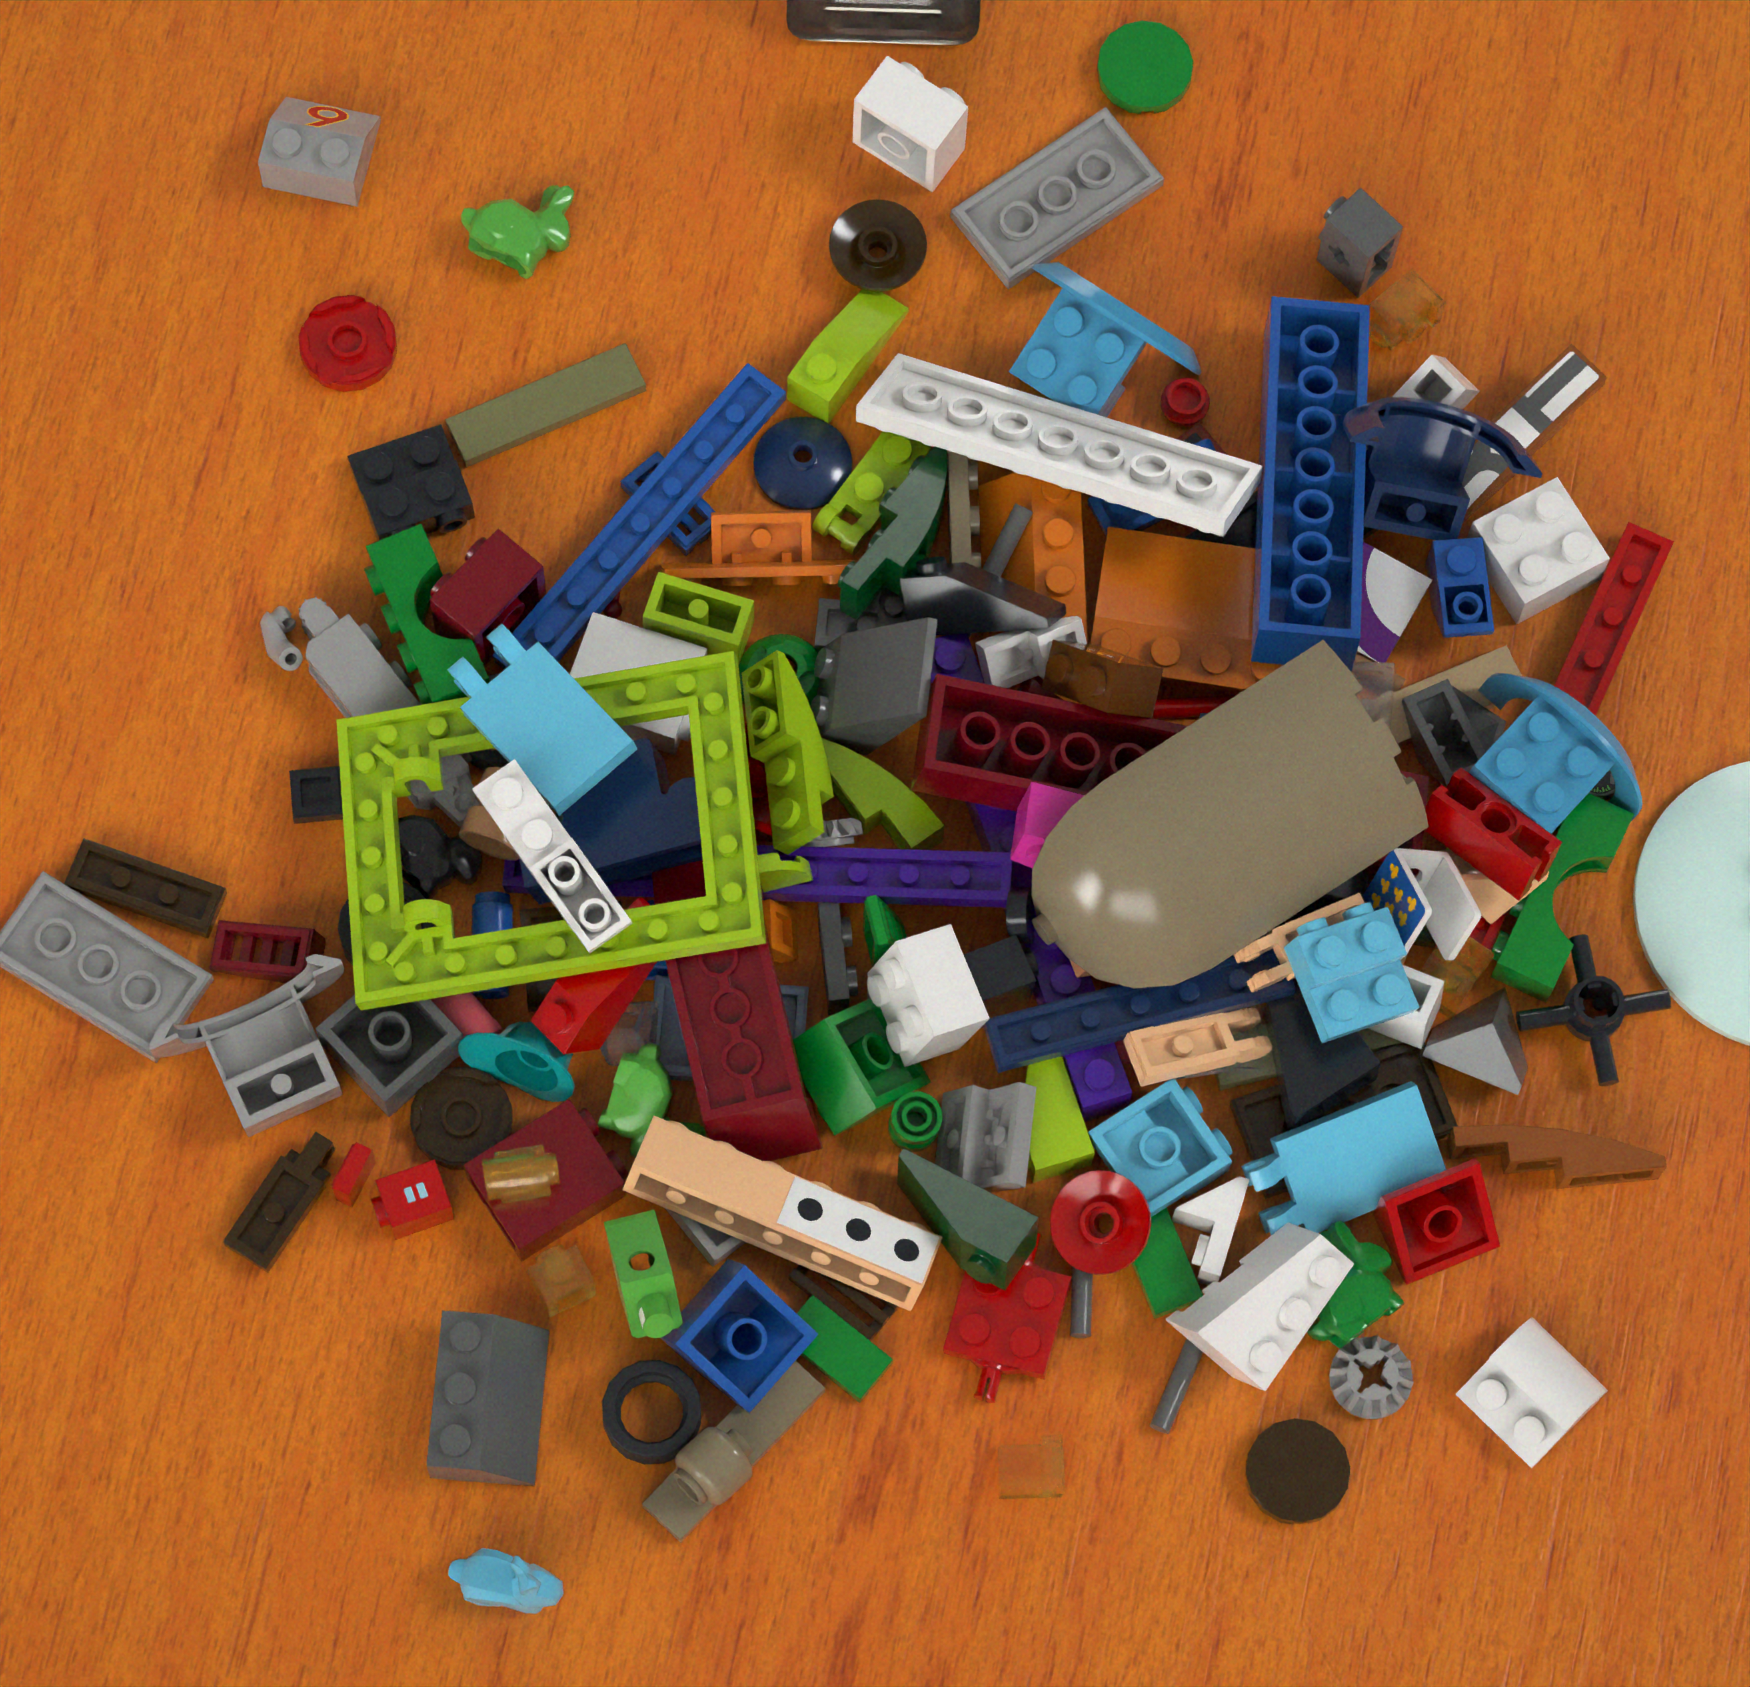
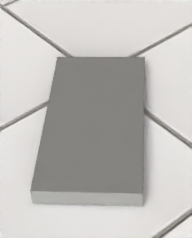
M1105 107L953 208L950 218L1006 288L1010 289L1035 272L1032 269L1034 264L1049 263L1162 187L1164 177Z
M42 871L0 931L1 968L155 1063L158 1062L160 1057L153 1056L148 1045L159 1025L170 1018L175 1025H183L214 981L212 974Z

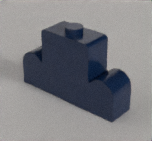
M648 738L634 740L637 750L562 813V826L570 837L573 838L606 886L650 875L652 872L703 860L695 777L683 778L670 787L665 760ZM520 859L525 889L539 905L551 902Z

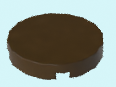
M452 1067L441 1071V1074L418 1089L411 1104L410 1127L418 1148L430 1160L435 1159L436 1164L450 1170H465L464 1164L511 1135L513 1109L506 1091L492 1075L471 1067Z
M1294 1418L1274 1423L1258 1435L1247 1455L1245 1476L1249 1495L1263 1513L1280 1523L1309 1524L1322 1520L1337 1508L1348 1489L1351 1468L1345 1447L1332 1431L1315 1421Z

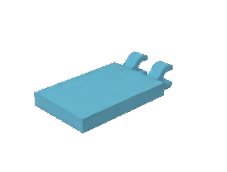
M501 624L486 636L494 645L493 650L508 665L498 676L487 684L464 657L460 658L447 670L455 678V684L470 698L460 707L466 718L509 763L514 759L517 761L542 798L560 816L633 754L637 747L624 730L539 642L526 651L513 634Z
M1412 1081L1270 1138L1275 1153L1241 1166L1245 1178L1250 1179L1248 1185H1253L1256 1192L1267 1189L1284 1178L1291 1200L1258 1213L1265 1233L1270 1232L1271 1235L1286 1223L1300 1225L1302 1228L1316 1233L1329 1229L1331 1223L1340 1220L1346 1222L1375 1210L1381 1196L1446 1170L1419 1089Z

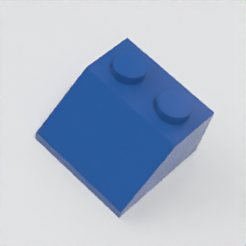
M727 1259L682 1310L683 1324L679 1328L672 1329L669 1334L661 1337V1339L701 1376L742 1409L750 1413L817 1337L818 1333L746 1265Z

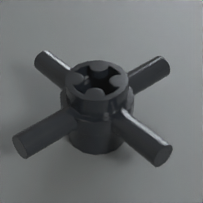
M1576 935L1569 938V940L1574 944L1571 954L1577 984L1569 990L1563 1005L1517 1011V1026L1519 1031L1566 1025L1575 1037L1584 1041H1590L1599 1086H1610L1619 1082L1610 1037L1619 1029L1624 1016L1671 1009V998L1668 989L1623 995L1621 988L1613 980L1596 975L1588 935ZM1593 999V1008L1598 1011L1606 1008L1607 1014L1595 1016L1594 1019L1588 1017L1584 1013L1583 1000Z

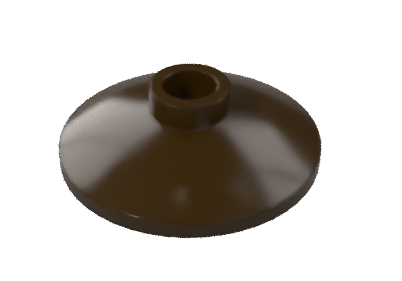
M867 200L851 206L836 220L829 239L830 257L837 272L852 285L868 291H888L909 282L921 269L927 251L926 234L918 218L906 207L888 200ZM879 247L884 249L887 254L884 257L877 258L872 257L869 251Z

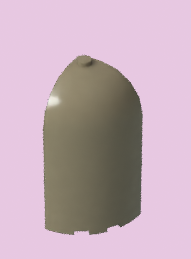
M1324 640L1103 780L1070 807L1046 837L1032 869L1031 896L1037 916L1032 919V923L1038 935L1047 945L1055 943L1067 958L1099 980L1133 989L1176 985L1214 968L1429 827L1424 804L1415 780L1410 776L1406 778L1400 772L1394 759L1402 751L1383 717L1373 722L1357 694L1362 692L1363 687Z

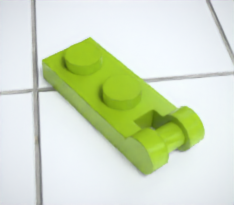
M883 431L831 501L820 510L812 524V529L824 537L830 534L841 542L840 547L851 555H855L881 522L882 514L879 513V505L886 492L891 487L898 488L907 478L908 471L915 459L920 455L926 456L931 451V446L917 440ZM847 511L859 520L851 525L841 519V517Z

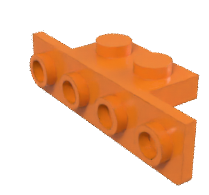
M810 510L711 512L712 562L662 563V573L701 585L702 578H722V585L746 586L752 584V577H772V584L796 585L802 583V576H822V583L838 584L844 568L851 561L857 563L859 559L812 560Z

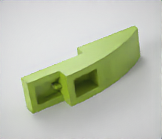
M776 650L742 672L750 756L765 763L773 848L789 855L824 833L821 804L833 798L834 794L824 745L808 699L787 657L783 652Z

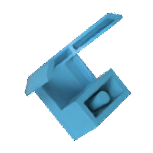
M1059 262L1039 263L1032 266V269L1059 285L1062 289L1009 372L1055 402L1108 417L1126 387L1121 385L1122 381L1147 343L1198 376L1201 374L1202 371L1193 348Z
M1496 673L1487 678L1478 691L1498 709L1501 710L1509 700L1514 698H1522L1533 702L1468 772L1550 834L1553 833L1609 770L1615 782V794L1608 802L1633 813L1632 820L1639 814L1643 803L1633 764L1617 738L1590 710L1569 694L1539 679L1506 673Z

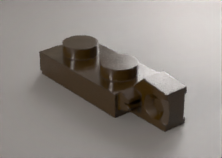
M315 1132L301 1154L291 1149L285 1157L280 1156L225 1237L224 1245L269 1273L326 1188L325 1184L331 1174L324 1167L336 1150L333 1142Z

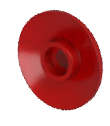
M1105 1170L1083 1173L1069 1181L1054 1201L1050 1215L1052 1240L1059 1254L1074 1268L1095 1275L1116 1273L1131 1265L1146 1247L1151 1231L1149 1205L1138 1186L1121 1174ZM1105 1214H1109L1114 1222L1113 1228L1108 1233H1103L1099 1228V1220Z

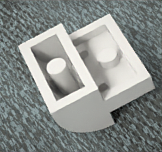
M1532 1317L1522 1324L1489 1357V1360L1469 1379L1456 1395L1532 1468L1608 1390Z

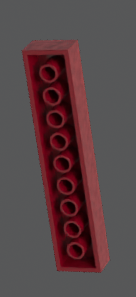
M937 674L929 689L927 716L922 718L920 722L911 790L1017 812V808L1031 782L1086 795L1103 780L1188 726L1146 717L1106 713L1085 704ZM1400 771L1406 778L1410 776L1415 780L1424 808H1426L1429 776ZM1424 830L1397 848L1422 850ZM1388 854L1364 869L1369 876L1368 884L1371 883ZM1416 868L1410 869L1414 876L1419 871V869Z

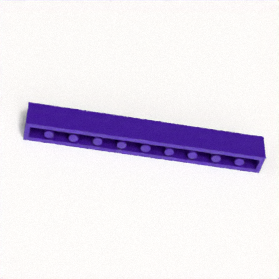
M967 633L949 634L935 639L930 686L937 674L985 684ZM965 801L983 852H1011L1017 812ZM1014 861L1013 887H1032V868ZM1035 928L1033 944L1020 943L1022 949L1027 947L1031 949L1038 964L1040 975L1035 978V991L1033 992L1037 1005L1096 991L1091 976L1077 978L1070 959L1067 958L1055 943L1047 945L1038 935ZM1115 1043L1062 1056L1084 1122L1121 1111L1129 1106L1132 1090Z

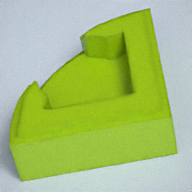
M778 853L758 855L760 883L763 892L813 881L810 864L801 856L796 855L794 861H781Z

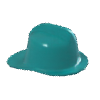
M532 1022L511 1024L500 1035L495 1033H474L466 1035L459 1041L458 1053L462 1060L471 1068L488 1073L495 1079L513 1085L542 1100L559 1102L565 1101L573 1095L575 1084L571 1074L568 1072L573 1053L563 1054Z

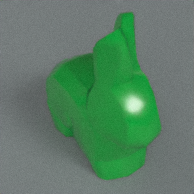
M1340 1220L1331 1223L1328 1231L1320 1232V1234L1350 1259L1354 1265L1307 1332L1312 1339L1318 1341L1328 1340L1341 1349L1354 1338L1359 1337L1367 1327L1383 1315L1390 1316L1404 1305V1301L1393 1290L1390 1280L1383 1274L1392 1265L1393 1260L1390 1254L1381 1246L1371 1242L1359 1243L1348 1226Z

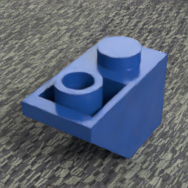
M1483 537L1433 541L1426 559L1427 577L1432 579V583L1429 586L1431 609L1443 638L1493 634L1494 623Z

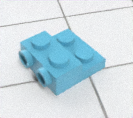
M1370 902L1364 903L1343 912L1344 921L1328 926L1325 917L1315 919L1299 926L1296 929L1299 936L1284 947L1322 1043L1413 1013L1420 1008L1400 960L1407 955V952L1388 907L1374 911Z
M1175 1079L1166 1081L1088 1131L1093 1147L1109 1170L1127 1177L1142 1191L1149 1205L1151 1217L1183 1196L1185 1198L1190 1197L1229 1171L1232 1163L1229 1156L1233 1152L1225 1136L1217 1128L1209 1129L1200 1116L1203 1108L1197 1096L1188 1086L1181 1089Z

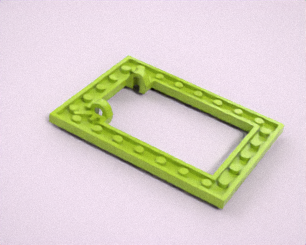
M734 651L574 678L619 726L689 715L706 896L624 910L631 919L632 924L591 953L587 951L565 920L455 938L453 911L449 904L433 899H420L404 905L397 798L412 795L410 780L424 781L431 792L444 790L441 757L495 748L462 712L460 707L470 699L469 697L337 719L355 1003L360 1010L766 944L739 665ZM430 922L435 924L436 927L421 929V923Z

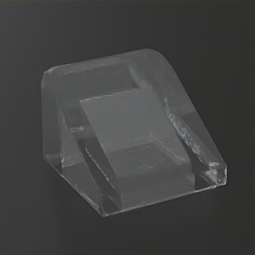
M657 1001L630 1002L600 1048L609 1065L619 1066L623 1053H638L639 1048L644 1044H656L659 1013Z

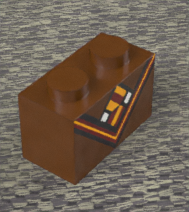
M1053 639L1041 689L1106 713L1152 718L1164 668L1098 645Z

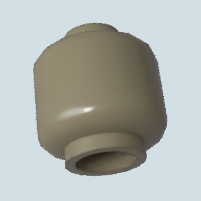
M707 1427L676 1454L675 1464L677 1471L673 1476L683 1492L696 1504L701 1506L707 1502L718 1506L726 1502L752 1477L753 1471L748 1456L753 1451L748 1442L736 1430L730 1429L725 1433L716 1427Z

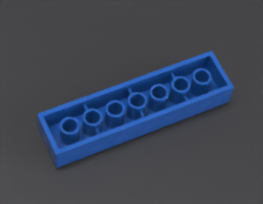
M1271 297L1264 329L1259 465H1262L1263 468L1257 497L1251 662L1284 665L1324 640L1348 669L1352 671L1361 638L1366 444L1349 440L1343 427V420L1348 411L1367 404L1370 305Z

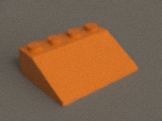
M1115 527L1107 528L1090 644L1098 645L1164 668L1160 686L1226 696H1236L1283 666L1282 664L1251 662L1255 571L1254 548Z

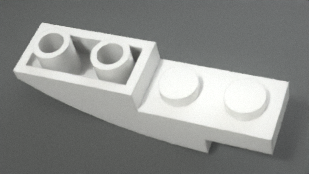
M515 759L472 788L510 845L589 953L632 924L631 919Z

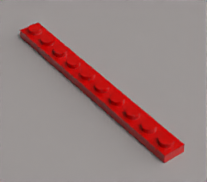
M1628 522L1554 684L1555 687L1584 705L1595 716L1674 543L1670 539L1631 522ZM1507 912L1492 924L1481 916L1454 960H1445L1437 945L1431 957L1478 977Z

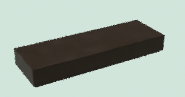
M83 838L64 883L82 895L205 938H209L227 895L225 887Z

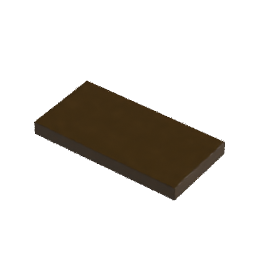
M1403 1042L1373 1052L1381 1063L1377 1079L1317 1118H1322L1412 1081L1419 1089L1436 1141L1448 1138L1452 1128L1458 1126L1432 1060L1422 1056L1426 1047L1425 1042L1422 1049ZM1275 1085L1231 1100L1230 1108L1250 1160L1253 1161L1275 1153L1270 1138L1290 1131L1286 1125L1279 1086ZM1282 1178L1275 1185L1262 1190L1265 1199L1288 1192L1284 1178Z

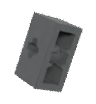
M1362 188L1358 189L1349 199L1341 196L1325 212L1323 218L1326 222L1324 229L1318 237L1321 243L1316 259L1357 298L1392 268L1403 226Z

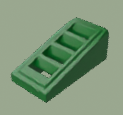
M877 895L866 897L864 901L862 930L873 967L895 941L907 938L904 923Z

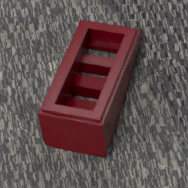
M219 920L209 969L212 972L287 983L306 968L307 957L313 954L324 956L326 940L312 928ZM236 936H242L243 942L239 961H232ZM257 939H261L263 942L259 963H254L253 958ZM278 942L284 943L280 965H275L274 961Z

